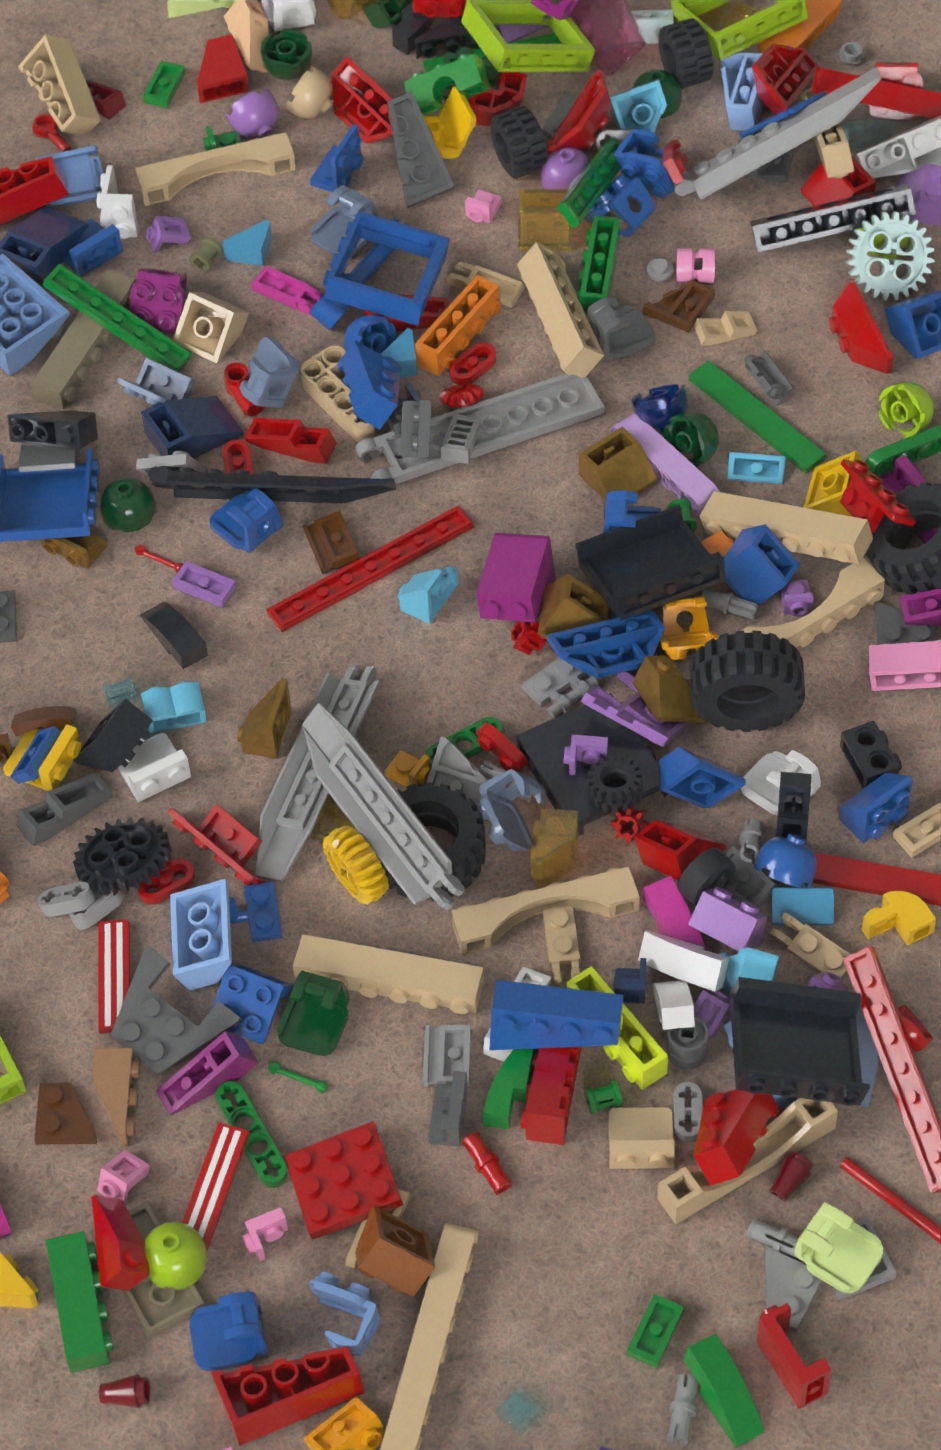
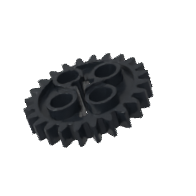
M129 817L126 823H122L120 819H117L116 825L111 826L108 822L105 823L106 829L104 830L95 828L96 835H86L87 843H79L80 851L74 852L76 860L73 861L79 881L88 883L93 892L100 889L101 895H104L108 890H111L113 896H116L121 889L124 890L125 894H128L130 887L134 886L135 889L140 890V883L152 884L150 877H160L159 869L168 868L166 861L171 860L170 852H172L167 832H163L161 825L155 827L153 820L145 824L144 818H140L134 823L132 817Z

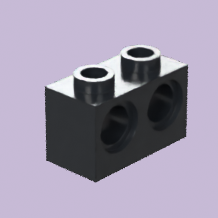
M875 721L841 732L840 748L863 789L884 773L899 774V770L902 769L901 761L896 753L891 752L884 730H879Z

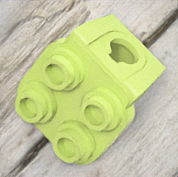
M825 1202L797 1240L794 1250L795 1256L806 1263L807 1270L811 1274L844 1293H854L861 1289L883 1256V1246L881 1240L876 1235L857 1225L848 1215Z

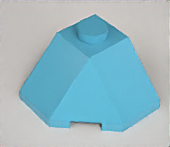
M659 80L609 96L611 102L610 112L618 129H647L654 133L659 119L667 106Z
M449 566L413 575L407 584H403L399 590L400 610L430 624L459 584L458 568Z
M749 947L739 949L737 955L730 956L727 952L719 953V955L729 957L723 988L728 996L738 977L774 982L777 980L779 956Z

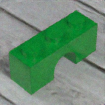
M474 53L463 54L456 61L438 64L434 70L426 73H416L412 75L411 79L404 81L406 93L412 91L422 115H427L444 108L442 93L449 84L455 83L457 91L466 98L490 90L483 60Z

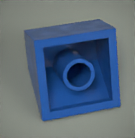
M678 747L660 759V790L701 808H711L746 785V779L735 772L687 749Z

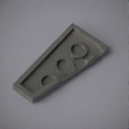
M412 91L388 101L387 108L407 208L454 189L455 185Z

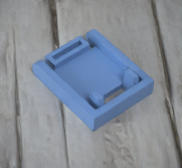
M97 146L35 157L38 160L52 156L65 175L69 195L46 204V207L55 209L97 200L98 192L96 190L101 189L103 169L99 156L89 158V155L98 153Z

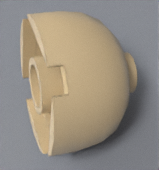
M312 65L311 71L307 70L293 89L291 94L295 98L292 103L287 101L285 109L305 119L315 118L320 112L326 114L333 103V100L330 99L332 84L328 77Z

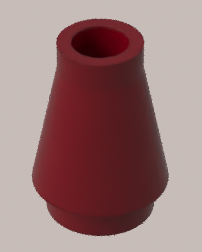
M792 1151L789 1156H784L775 1181L769 1191L773 1195L779 1196V1199L786 1201L812 1175L810 1170L813 1164L803 1155Z
M139 1374L109 1383H101L99 1386L101 1404L109 1403L141 1408L142 1404L150 1402L151 1387L148 1377H141Z

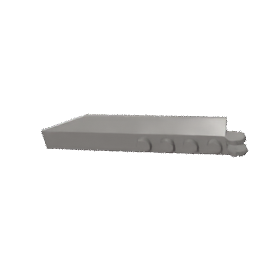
M878 67L778 123L772 122L764 127L763 131L754 136L749 135L743 138L740 144L735 147L723 149L710 161L698 163L691 172L684 171V181L674 185L675 193L679 197H683L696 190L701 200L840 123L881 80Z
M350 664L344 678H341V680L330 673H326L306 718L315 706L321 703L355 737L380 683L379 680H376L377 668L373 666L366 667L360 681L358 679L360 678L361 670L358 664ZM303 726L260 815L259 838L262 840V843L257 851L256 875L261 878L284 881L312 832L329 795L315 775Z
M318 703L302 724L316 777L360 835H363L365 841L370 844L372 850L375 851L377 857L412 903L417 905L432 897L440 907L449 910L454 905V901L440 887L444 884L450 893L458 897L465 891V887L461 884L460 880L451 874L452 862L354 735L321 703Z

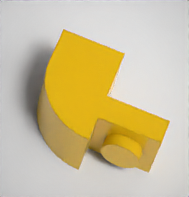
M892 891L883 894L882 908L875 907L863 916L862 932L869 940L895 927L908 946L933 934L936 918L925 902L918 896L904 891Z

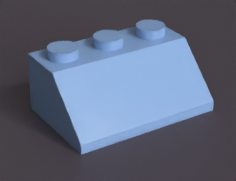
M226 879L170 894L173 976L189 991L217 984L232 963L229 886Z

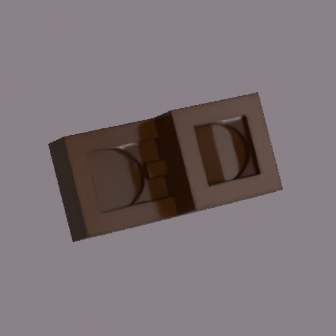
M65 706L31 709L14 715L11 729L16 737L41 726L44 729L54 726L60 731L65 728L66 724L74 725L77 711L73 707Z

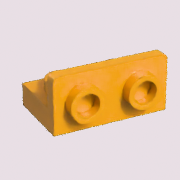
M354 1397L303 1439L310 1450H374L383 1442L385 1429L378 1416L361 1400Z

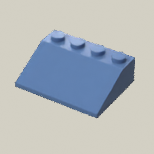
M2 253L0 255V368L11 376L36 357L70 314L66 308Z

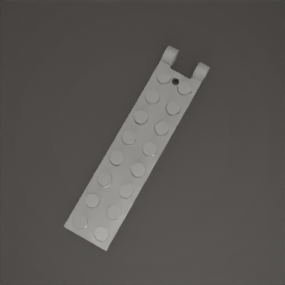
M566 373L431 418L428 458L403 457L402 459H396L401 458V434L395 435L393 431L374 438L361 440L356 445V452L363 463L370 461L366 452H369L372 460L378 459L384 453L391 467L378 469L372 474L371 478L394 479L395 484L458 463L441 460V446L454 414L481 418L480 428L470 458L472 459L603 415L604 405L587 376L583 379L574 374L569 375ZM458 429L456 430V431L467 432V433L470 432V431H464V430H458Z

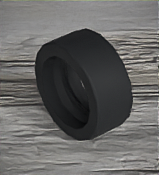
M710 848L697 856L688 865L678 881L677 889L696 907L703 891L715 889V887L725 889L735 873L736 866L719 848Z

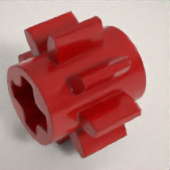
M519 621L514 625L511 631V639L515 642L513 648L530 656L533 650L538 652L544 647L547 640L538 634V621Z
M631 805L628 806L626 812L619 808L618 812L615 813L619 819H615L610 823V826L616 827L617 834L615 838L621 836L626 838L627 844H630L634 836L642 831L641 828L644 829L650 824L649 821H644L643 814L645 810L638 811ZM631 820L634 822V825L629 828L626 823Z

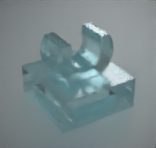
M519 1387L496 1410V1415L520 1436L544 1413L543 1408Z

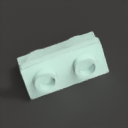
M672 10L622 11L623 44H658L660 29L673 24Z

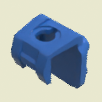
M647 129L632 130L615 152L622 173L625 177L639 178L645 188H651L652 194L659 198H664L665 195L673 193L675 188L669 173L661 164L662 161L654 158L663 159V150L655 144L659 141L657 135Z
M621 174L607 186L584 219L589 223L593 221L594 216H603L613 209L629 225L620 232V235L628 237L653 213L656 206L639 178H629ZM628 196L640 203V211L638 213L630 209Z
M256 488L251 492H245L232 498L210 517L209 521L211 529L232 547L245 550L248 553L252 552L258 545L283 527V521L276 505L267 495Z
M627 490L608 492L604 505V527L602 533L618 527H636L637 520L659 513L661 509L651 506L628 505V503H637L638 493Z
M253 1291L237 1292L219 1297V1304L198 1308L192 1315L189 1327L196 1364L205 1371H217L248 1365L257 1356L269 1353L267 1340L262 1328L260 1299Z

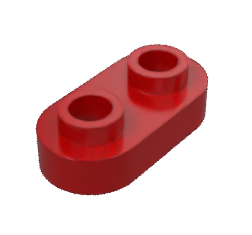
M484 342L470 347L451 362L449 366L451 381L457 385L474 382L495 365V348L491 344ZM482 357L486 358L484 361L479 360Z
M243 440L227 442L222 449L225 473H233L234 470H246L253 474L249 445ZM234 455H241V457L233 458Z
M484 723L476 732L478 737L477 743L487 752L494 753L499 758V764L506 771L513 769L521 772L528 764L525 755L491 724Z
M182 858L167 862V869H159L160 877H150L152 884L140 883L141 889L137 890L139 898L146 904L155 905L169 899L170 894L186 890L195 880L193 865L188 860ZM178 874L185 875V877L180 880L175 879V876ZM151 888L158 889L155 893H148Z

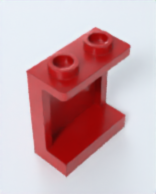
M788 1303L780 1307L773 1305L767 1308L759 1317L757 1344L796 1406L800 1409L828 1394L831 1368L825 1358L808 1367L805 1366L786 1336L789 1333L791 1307Z

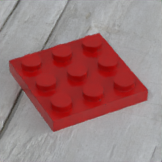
M374 1121L284 1155L306 1227L312 1240L367 1220L370 1210L374 1205L385 1211L403 1206Z

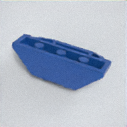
M651 609L622 621L614 618L547 635V640L559 658L584 674L601 678L640 668L646 656L655 655L665 632V626Z

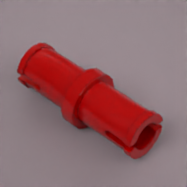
M475 1131L467 1135L461 1144L476 1163V1171L484 1175L494 1190L495 1195H499L511 1188L513 1182L498 1163L499 1157L496 1153L490 1151L480 1133Z

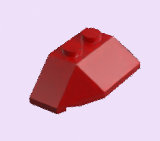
M771 44L752 65L757 94L761 98L763 105L775 115L789 108L815 75L817 66L820 67L805 48Z
M346 56L330 76L331 84H333L334 114L349 128L353 124L358 125L359 136L364 143H373L392 137L387 102L395 97Z
M598 69L590 77L548 142V154L568 147L577 148L580 151L584 148L589 150L597 138L594 136L597 128L602 130L610 117L606 114L611 108V102L604 72L601 69Z
M848 279L832 306V317L829 318L830 330L833 334L837 333L841 352L843 354L847 353L852 362L885 374L892 373L894 356L888 348L854 279Z

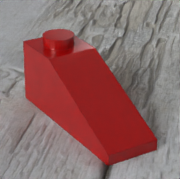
M94 1194L91 1197L100 1286L129 1291L150 1275L149 1264L145 1254V1241L122 1199Z

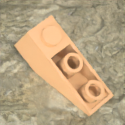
M237 0L224 15L228 24V30L236 41V46L244 58V64L252 71L268 72L264 67L260 50L262 41L268 36V18L260 2L255 0Z

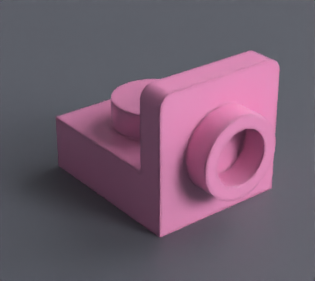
M478 189L473 198L467 197L465 200L466 216L475 222L483 221L490 224L503 202L502 196Z
M124 1150L101 1168L97 1191L103 1194V1196L122 1199L125 1204L129 1190L149 1174L150 1165L129 1151Z
M279 1207L246 1221L247 1234L242 1237L248 1253L252 1254L255 1252L259 1262L264 1260L265 1255L261 1241H275L282 1237L283 1232L288 1230L282 1208Z

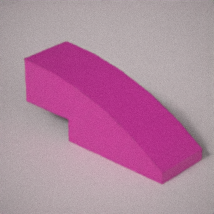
M672 876L645 886L643 888V900L657 923L659 933L702 946L707 951L699 930L688 925L692 914L682 894L677 889Z

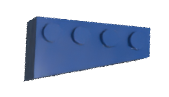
M496 980L491 1012L489 1051L618 1045L623 995Z

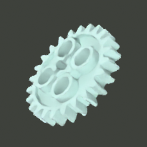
M882 212L881 220L876 215H872V224L862 221L864 230H854L858 235L857 240L849 239V242L854 245V249H848L846 253L853 255V258L847 260L846 264L854 265V268L848 273L852 276L858 275L855 280L856 285L864 283L861 291L866 293L872 288L871 297L876 298L880 292L883 300L888 299L889 293H891L894 300H898L899 292L908 297V288L918 291L916 282H926L922 276L923 272H932L926 267L927 263L934 262V259L927 257V254L933 252L934 248L926 247V244L932 238L922 237L927 229L925 227L916 229L919 221L914 219L908 223L909 215L904 214L900 220L898 212H893L891 219L887 212ZM882 234L884 236V244L880 248H875L873 239L876 235ZM904 237H909L911 245L908 250L902 251L899 245L900 241ZM867 252L887 254L892 252L898 255L913 256V260L907 261L893 258L888 260L882 257L867 256ZM874 261H878L881 265L880 272L876 275H871L869 267ZM905 264L907 273L904 277L898 278L896 269L899 265Z

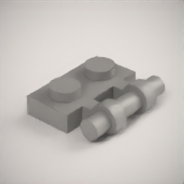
M558 658L522 684V690L540 707L551 701L553 705L547 708V712L552 718H555L560 713L565 714L571 710L575 702L583 698L587 691L596 685L599 686V683L592 676L586 681H580L579 679L584 677L585 674L561 658ZM568 687H571L573 689L565 696L560 695V693L566 690Z

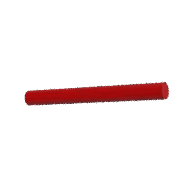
M846 1157L842 1161L841 1169L941 1244V1227L850 1158Z

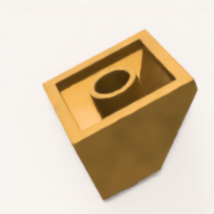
M664 655L646 656L632 684L657 721L706 723L694 710L691 701V688L675 665V662L670 657Z
M281 678L249 712L245 725H240L237 741L241 742L243 753L277 759L292 712L287 679Z

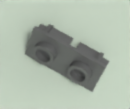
M765 350L760 356L750 354L745 358V367L773 404L778 406L794 389L792 384Z

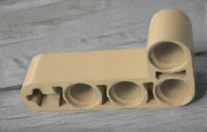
M330 346L302 363L300 367L302 387L353 440L360 442L365 438H374L376 435L375 427L356 416L349 398L351 390L341 381L346 375L344 370H339L337 364L346 351L341 346Z

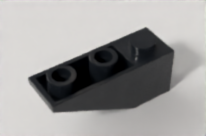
M463 15L451 17L414 39L416 59L421 55L424 58L434 57L437 53L436 46L442 42L445 43L447 52L456 53L461 48L459 36H462L465 47L470 49H480V47L461 22Z
M69 410L7 415L10 442L81 449L98 440L96 413Z

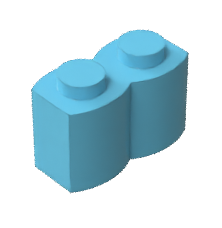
M182 681L170 688L152 687L141 693L144 713L153 720L148 727L150 734L207 722L199 682Z

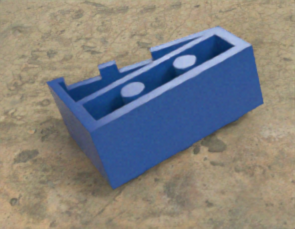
M354 339L337 365L339 370H344L346 376L343 378V382L345 385L350 386L349 398L356 416L380 430L398 405L401 367L394 359L383 357Z

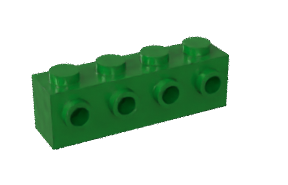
M594 216L592 228L587 230L586 246H588V250L583 251L582 266H585V268L580 270L579 286H581V290H576V295L585 315H587L589 306L611 296L620 243V218Z
M85 1231L46 1239L64 1351L70 1372L73 1373L110 1364L108 1352L114 1351L110 1331L104 1332L103 1321L108 1320V1313L105 1301L99 1302L97 1292L102 1291L103 1287L100 1286L99 1271H93L92 1262L98 1261L94 1241H87Z

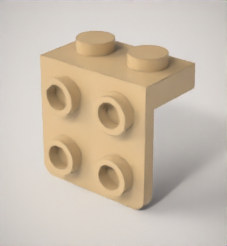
M612 1108L609 1110V1169L674 1168L675 1147L673 1117L670 1108Z

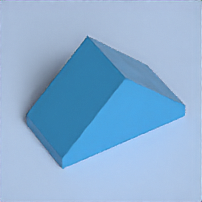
M268 219L222 241L224 258L227 261L263 266L272 241L270 221Z
M407 328L380 354L383 357H390L401 367L400 377L417 376L413 332Z

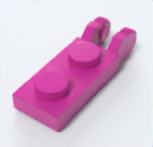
M265 266L251 283L253 291L293 309H298L307 315H310L309 312L314 304L305 300L306 297L308 300L317 303L324 295L321 291L319 292L310 287L309 284L268 266Z

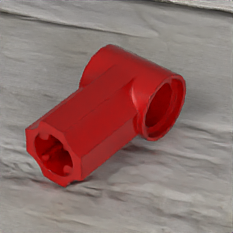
M234 362L227 365L224 369L225 388L227 393L232 395L244 416L252 417L261 413L266 407L257 406L242 395L239 387L243 380L248 383L250 378L249 371L244 364Z

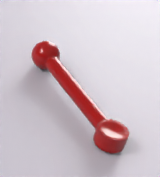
M143 545L135 547L137 555H144L174 568L177 573L183 566V563L176 564L146 551Z

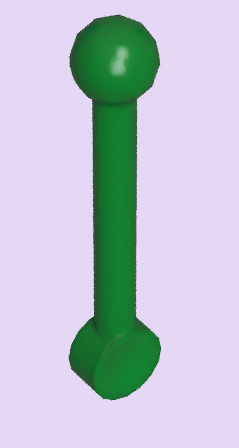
M275 1061L268 1065V1071L271 1074L279 1073L313 1086L320 1093L328 1090V1084L323 1080L317 1082L281 1068L280 1064Z

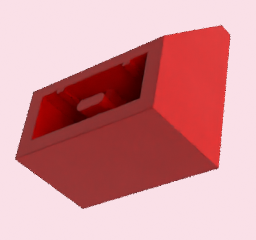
M851 155L854 167L853 172H849L841 178H828L821 163L801 187L800 192L812 206L874 192L876 181Z
M654 820L634 836L643 865L668 877L672 876L677 881H679L688 865L704 851L710 848H719L724 852L727 849L726 844L691 828L660 820Z

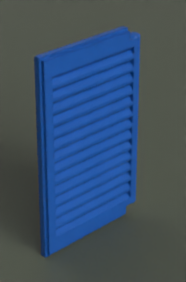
M823 91L783 112L771 116L740 133V137L744 138L763 129L772 122L788 117L826 96L827 93Z

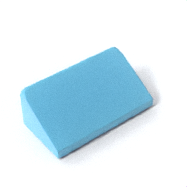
M729 452L727 480L783 484L786 456Z

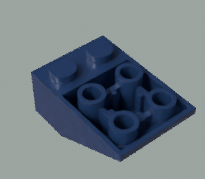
M44 207L6 233L0 242V255L3 253L32 280L43 285L44 280L59 263L62 265L70 253L69 250L74 248L89 224L57 210Z
M218 396L166 400L164 404L158 403L141 412L145 434L159 454L163 456L172 455L175 451H184L189 453V456L195 458L243 435L242 429Z

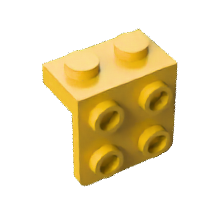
M453 87L439 116L423 115L441 157L444 159H454L460 156L472 129L476 125V116L465 96L457 91V87Z
M66 724L38 770L40 776L34 781L31 780L25 783L46 791L58 788L72 765L73 759L78 756L82 748L77 728ZM36 728L24 733L3 767L6 776H11L34 737L41 729Z

